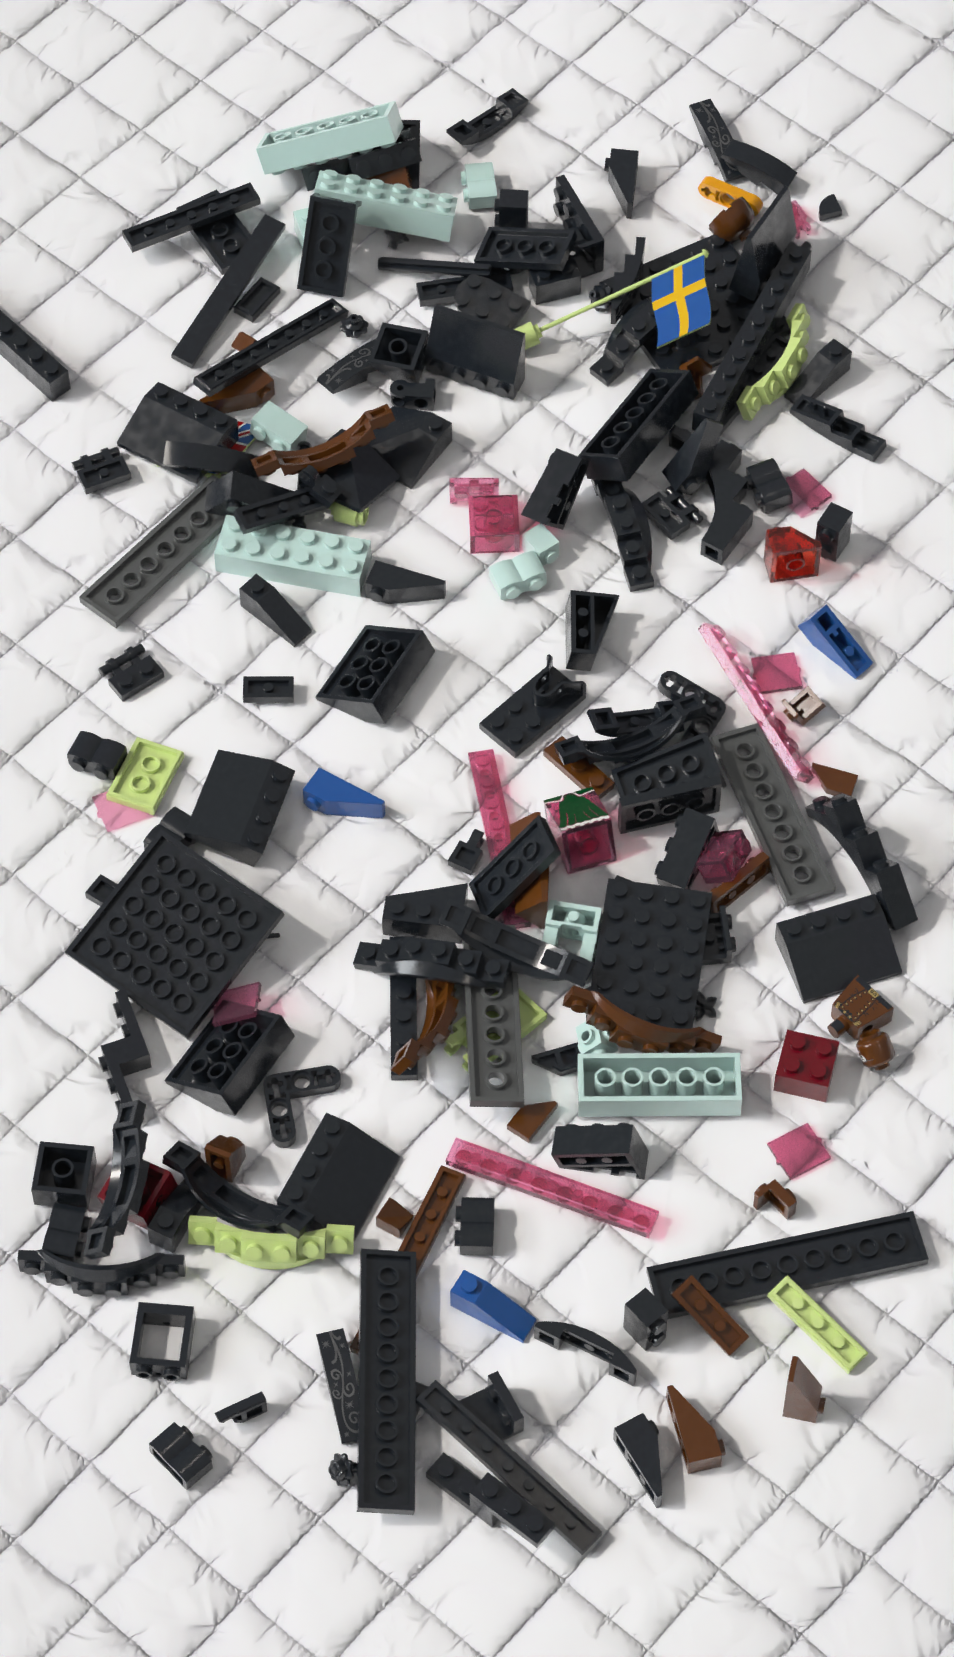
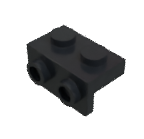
M725 905L719 906V913L709 915L702 966L731 963L732 952H736L735 937H730L729 930H732L731 914H726Z

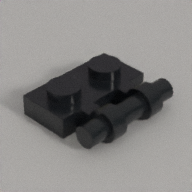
M106 447L100 449L99 453L90 456L86 454L80 456L79 460L71 462L73 470H78L77 477L86 495L132 479L131 472L123 456H120L118 447L111 449Z
M669 486L664 492L667 497L657 492L643 501L642 505L647 517L670 540H673L690 529L691 522L689 520L699 524L702 522L703 516L694 504H689L684 499L685 495L683 493L675 492L672 486Z
M142 644L134 648L130 646L124 650L122 655L115 659H108L105 661V665L98 668L102 677L109 673L113 675V677L108 679V685L122 702L164 678V671L150 655L142 660L139 658L141 654L146 652ZM128 662L132 664L123 671L120 669L121 666Z

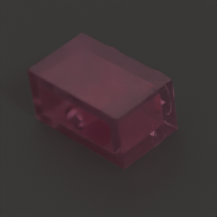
M742 829L715 832L696 862L705 883L733 881L752 851L750 842Z

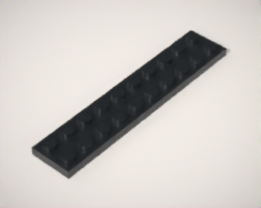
M914 1211L649 1266L646 1267V1274L652 1294L668 1310V1319L689 1315L670 1294L690 1275L724 1308L768 1298V1293L787 1275L804 1291L926 1265L929 1258Z
M361 1248L359 1274L356 1512L414 1515L416 1252Z

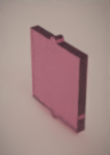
M804 468L793 476L786 477L793 498V504L788 506L800 518L814 509L818 510L821 504L832 498V494Z
M794 652L751 658L754 672L752 678L756 680L759 695L803 689L800 677L801 668L797 665Z
M107 792L92 797L98 811L97 817L102 819L107 832L150 817L149 813L107 800Z
M255 982L226 990L213 1007V1026L217 1027L256 1017L258 1004L261 1002V983Z
M808 1123L767 1143V1147L776 1159V1165L782 1167L790 1180L831 1160V1156L822 1144V1138L816 1136Z

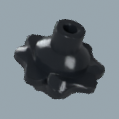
M384 230V233L390 240L389 248L397 250L398 244L410 241L406 237V233Z
M602 283L599 286L595 285L593 290L589 292L591 304L611 295L612 288L607 287L606 283ZM612 300L595 307V310L599 312L602 309H608Z
M351 314L348 318L341 320L340 330L345 332L346 337L359 338L362 334L367 333L369 323L363 319L362 315Z
M335 1453L334 1460H331L328 1467V1472L331 1475V1479L336 1481L338 1486H349L350 1479L354 1478L353 1473H357V1463L348 1460L346 1453Z

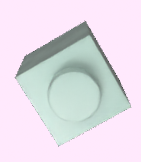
M540 523L522 534V550L524 552L535 551L542 566L553 563L559 557V541Z

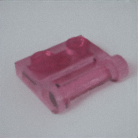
M449 478L450 504L468 501H491V504H499V478Z

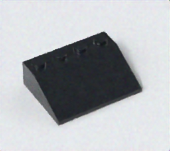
M784 185L747 236L729 286L730 290L753 302L761 294L789 243L797 245L794 242L797 229L789 187Z
M436 304L433 310L425 353V371L514 400L525 380V333Z
M157 382L142 398L119 437L117 446L197 484L209 471L162 466L165 441L199 443L231 449L239 440L238 420L163 383Z
M365 625L315 697L318 701L365 722L386 724L436 651L423 630Z
M218 749L183 835L254 867L264 853L295 770L274 760Z
M875 894L776 923L775 941L803 1004L843 992L857 975L866 983L871 984L902 974L884 912Z
M224 1001L164 1081L171 1087L215 1111L236 1116L295 1035L282 1015Z
M326 1112L280 1193L277 1205L288 1207L291 1203H294L315 1215L314 1223L309 1228L313 1231L327 1228V1224L355 1226V1242L398 1164L400 1156L352 1123Z

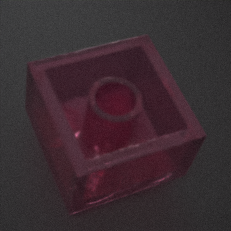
M518 495L468 496L470 554L520 552Z

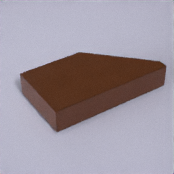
M812 763L811 771L819 779L821 787L826 794L833 796L845 794L852 797L858 781V775Z
M556 1101L524 1105V1108H520L509 1121L507 1130L529 1143L558 1108V1103Z

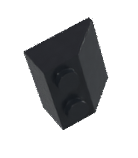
M382 322L368 364L393 381L402 379L409 383H419L425 367L428 331Z

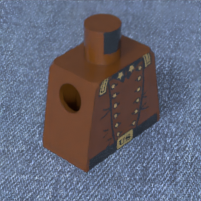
M857 975L832 1004L831 1017L834 1021L827 1026V1029L834 1038H839L847 1032L854 1040H860L862 1033L871 1029H880L890 1023L894 1008Z

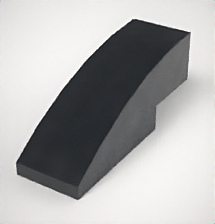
M734 139L730 141L721 155L725 161L756 186L762 182L777 195L784 185L790 186L798 173L773 155Z

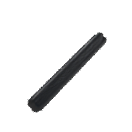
M380 257L377 262L378 269L382 271L454 276L476 274L485 278H489L492 274V266L490 264Z

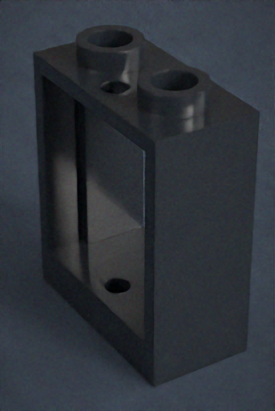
M138 1302L129 1361L131 1375H136L142 1379L163 1377L168 1381L187 1379L196 1321L194 1306ZM145 1324L184 1328L179 1361L140 1357Z

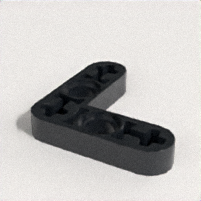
M664 672L657 684L658 690L664 696L675 701L686 697L685 693L693 692L697 693L701 700H706L704 705L707 714L691 722L680 742L702 734L695 727L698 723H703L708 727V732L706 733L708 738H710L726 711L724 701L677 672ZM669 680L674 682L671 687L666 685ZM681 686L684 687V688L682 689L681 694H679V693H678V690L680 689V687H681ZM713 706L717 708V711L714 713L710 711Z
M332 1065L276 1073L265 1078L263 1089L272 1141L277 1147L289 1148L296 1141V1129L290 1099L335 1092L341 1085V1074L336 1067ZM330 1075L332 1082L327 1083L325 1076ZM314 1077H317L318 1085L314 1086ZM305 1078L310 1084L306 1088H298L295 1086V1082L298 1079ZM273 1084L278 1085L280 1097L275 1098L272 1088ZM277 1106H283L287 1109V1112L283 1116H276L272 1113V1110ZM285 1124L287 1138H282L280 1135V1125Z

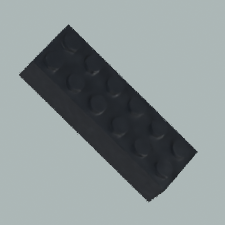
M652 368L648 370L578 455L590 461L585 473L587 479L628 482L633 474L698 396L699 393L690 370Z

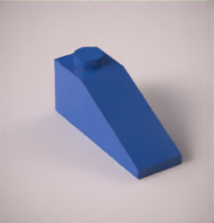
M827 604L814 611L798 625V628L815 648L854 679L859 677L873 664L872 660Z
M320 767L303 788V802L312 811H319L325 815L383 819L385 816L384 800Z
M466 1270L462 1271L450 1290V1306L521 1343H524L537 1321L535 1317L488 1281Z

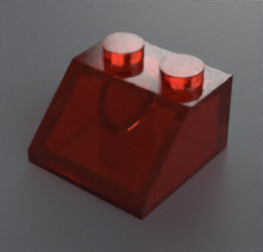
M791 526L775 527L766 530L764 563L769 582L818 576L822 548L821 542Z

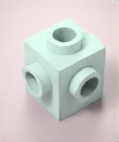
M586 1021L575 1027L578 1049L581 1054L615 1053L618 1051L617 1044L609 1041V1031L598 1030L594 1026L586 1024Z

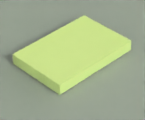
M137 737L108 790L106 799L154 815L184 759V752Z

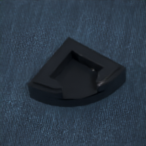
M834 194L828 195L821 201L818 212L819 221L842 216V209Z

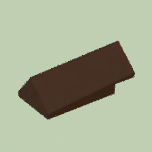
M534 812L510 824V840L512 841L538 815L541 816V812ZM550 866L515 899L516 915L541 929H545L548 912Z

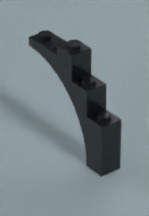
M674 425L669 431V447L679 451L692 433L687 429ZM722 439L717 444L705 478L712 493L715 512L709 529L701 540L700 555L719 565L725 562L751 528L754 512L748 506L740 504L747 495L748 484L747 479L735 473L741 465L742 449Z
M838 794L832 798L820 796L815 798L812 804L806 806L805 809L808 817L823 825L847 852L864 879L871 895H876L884 912L888 927L896 931L917 921L918 917L900 865L887 859L878 831L866 827L857 799L845 794Z

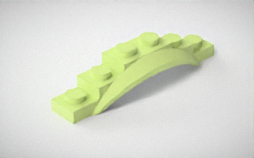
M795 303L786 319L791 336L779 361L753 386H746L736 402L743 420L752 421L761 406L770 405L773 401L784 395L798 378L802 365L808 357L805 345L809 341V333L806 329L811 322L810 315L803 303Z
M189 1216L188 1244L215 1246L216 1253H224L240 1263L256 1268L289 1269L308 1264L317 1259H325L326 1253L352 1255L354 1253L355 1226L327 1224V1228L305 1232L298 1239L289 1233H262L235 1228L218 1222L217 1217Z

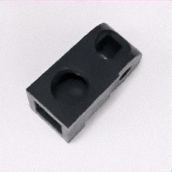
M426 378L425 383H409L402 379L394 381L390 385L391 403L395 407L434 411L436 380Z

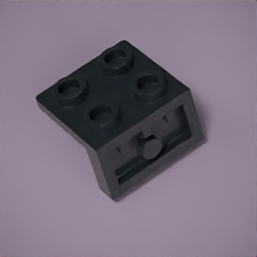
M498 1371L488 1375V1386L485 1389L459 1400L503 1441L524 1431V1416Z

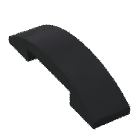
M511 88L496 98L495 106L469 122L462 119L446 129V133L461 145H472L481 142L507 126L527 106L529 100L514 88Z
M165 441L162 466L180 469L192 468L221 474L236 471L259 479L251 462V459L259 457L257 455L206 444Z
M673 700L656 702L654 708L613 713L611 707L589 709L587 715L595 733L617 738L653 723L674 705Z
M554 1321L536 1322L534 1326V1339L557 1350L560 1349L563 1342L575 1346L608 1362V1375L634 1387L637 1376L636 1368L618 1347L604 1337L573 1324Z

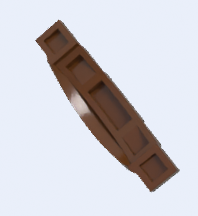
M385 404L373 410L365 411L350 428L325 443L295 451L271 450L264 455L251 459V462L258 477L262 475L269 476L279 468H281L284 476L295 475L308 465L313 466L319 474H322L328 468L337 464H346L351 458L356 457L353 448L368 445L371 440L376 439L373 430L389 426L391 422L395 421V418L388 404Z
M425 979L427 1006L424 1026L417 1041L411 1038L396 1053L391 1070L399 1076L407 1068L411 1070L423 1055L427 1057L438 1043L443 1044L448 1039L451 1033L449 1026L458 1015L456 1008L459 1000L453 997L456 991L454 988L455 983Z
M573 985L564 996L562 1006L571 1008L576 1013L587 1014L586 1024L592 1025L601 1031H609V1041L616 1043L622 1048H631L642 1053H663L664 1051L669 1053H688L690 1050H694L696 1053H714L721 1045V1035L707 1031L699 1026L689 1029H678L644 1021L620 1009L596 991H589Z

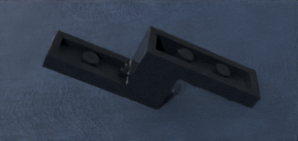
M414 137L395 143L388 148H379L364 154L355 152L351 153L347 158H331L328 162L316 165V163L301 169L307 191H312L315 189L320 170H334L338 174H354L362 179H366L421 162L422 158L416 138Z
M125 989L115 992L116 1003L112 1004L116 1018H122L124 1024L121 1025V1030L124 1038L101 1045L102 1056L98 1057L102 1072L107 1071L110 1077L106 1079L110 1094L116 1093L118 1101H115L117 1113L120 1104L132 1101L124 1076L152 1068L148 1048Z
M444 1452L426 1472L427 1479L489 1526L493 1527L500 1520L536 1548L541 1545L555 1528L554 1521L489 1472L480 1480Z

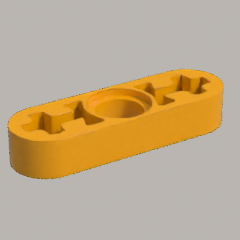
M706 176L698 186V191L704 198L727 208L732 207L730 204L740 197H743L749 203L755 217L763 208L762 200L755 194L714 177Z

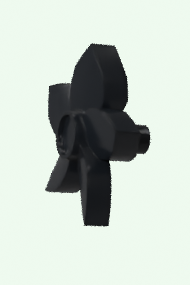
M698 991L696 1021L701 1020L704 1015L709 1018H716V1011L714 1009L717 1001L716 997H708L706 999L704 994Z

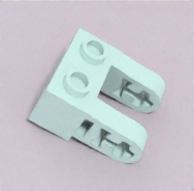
M550 899L542 941L555 947L558 946L559 937L582 941L580 957L594 962L602 920V908Z

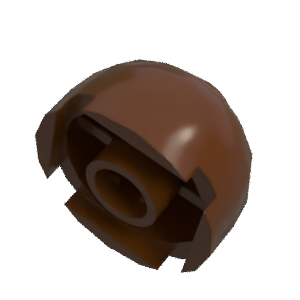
M740 197L730 204L732 207L726 211L723 209L709 224L708 229L714 235L725 239V242L733 243L739 239L741 242L745 241L751 232L750 229L754 225V211L743 197Z

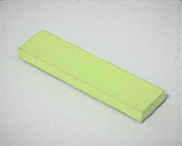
M788 1275L768 1293L767 1297L847 1374L868 1355V1352Z

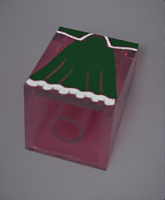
M593 787L543 800L546 821L562 853L560 857L567 874L617 861L611 817Z

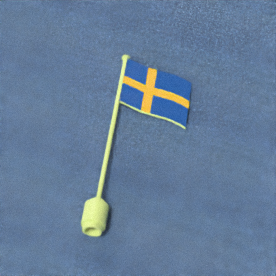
M702 249V253L540 328L538 324L532 325L530 321L514 330L525 333V350L540 344L539 338L543 337L541 332L652 281V305L658 328V349L710 325L711 304L705 281V258L708 257L709 253L707 250Z

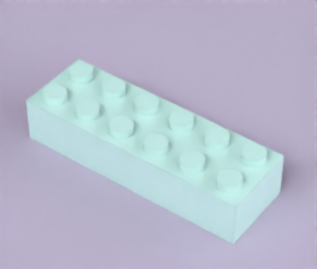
M396 101L265 133L256 148V152L264 175L272 173L275 176L284 173L287 169L294 168V170H300L307 167V164L316 163V165L328 162L331 158L344 159L349 157L351 153L359 152L364 154L372 151L375 147H391L397 141L404 126Z
M334 170L319 171L314 193L350 202L362 201V205L357 209L356 224L446 242L450 241L457 197H453L449 193H432L424 188H407V186L399 183L394 185L387 184L379 179H362L354 174L342 175Z
M226 515L214 552L215 570L217 572L250 578L257 573L267 581L356 597L361 596L372 559L371 540L276 524L243 535L235 517L231 515Z
M740 1053L578 1054V1117L741 1115Z

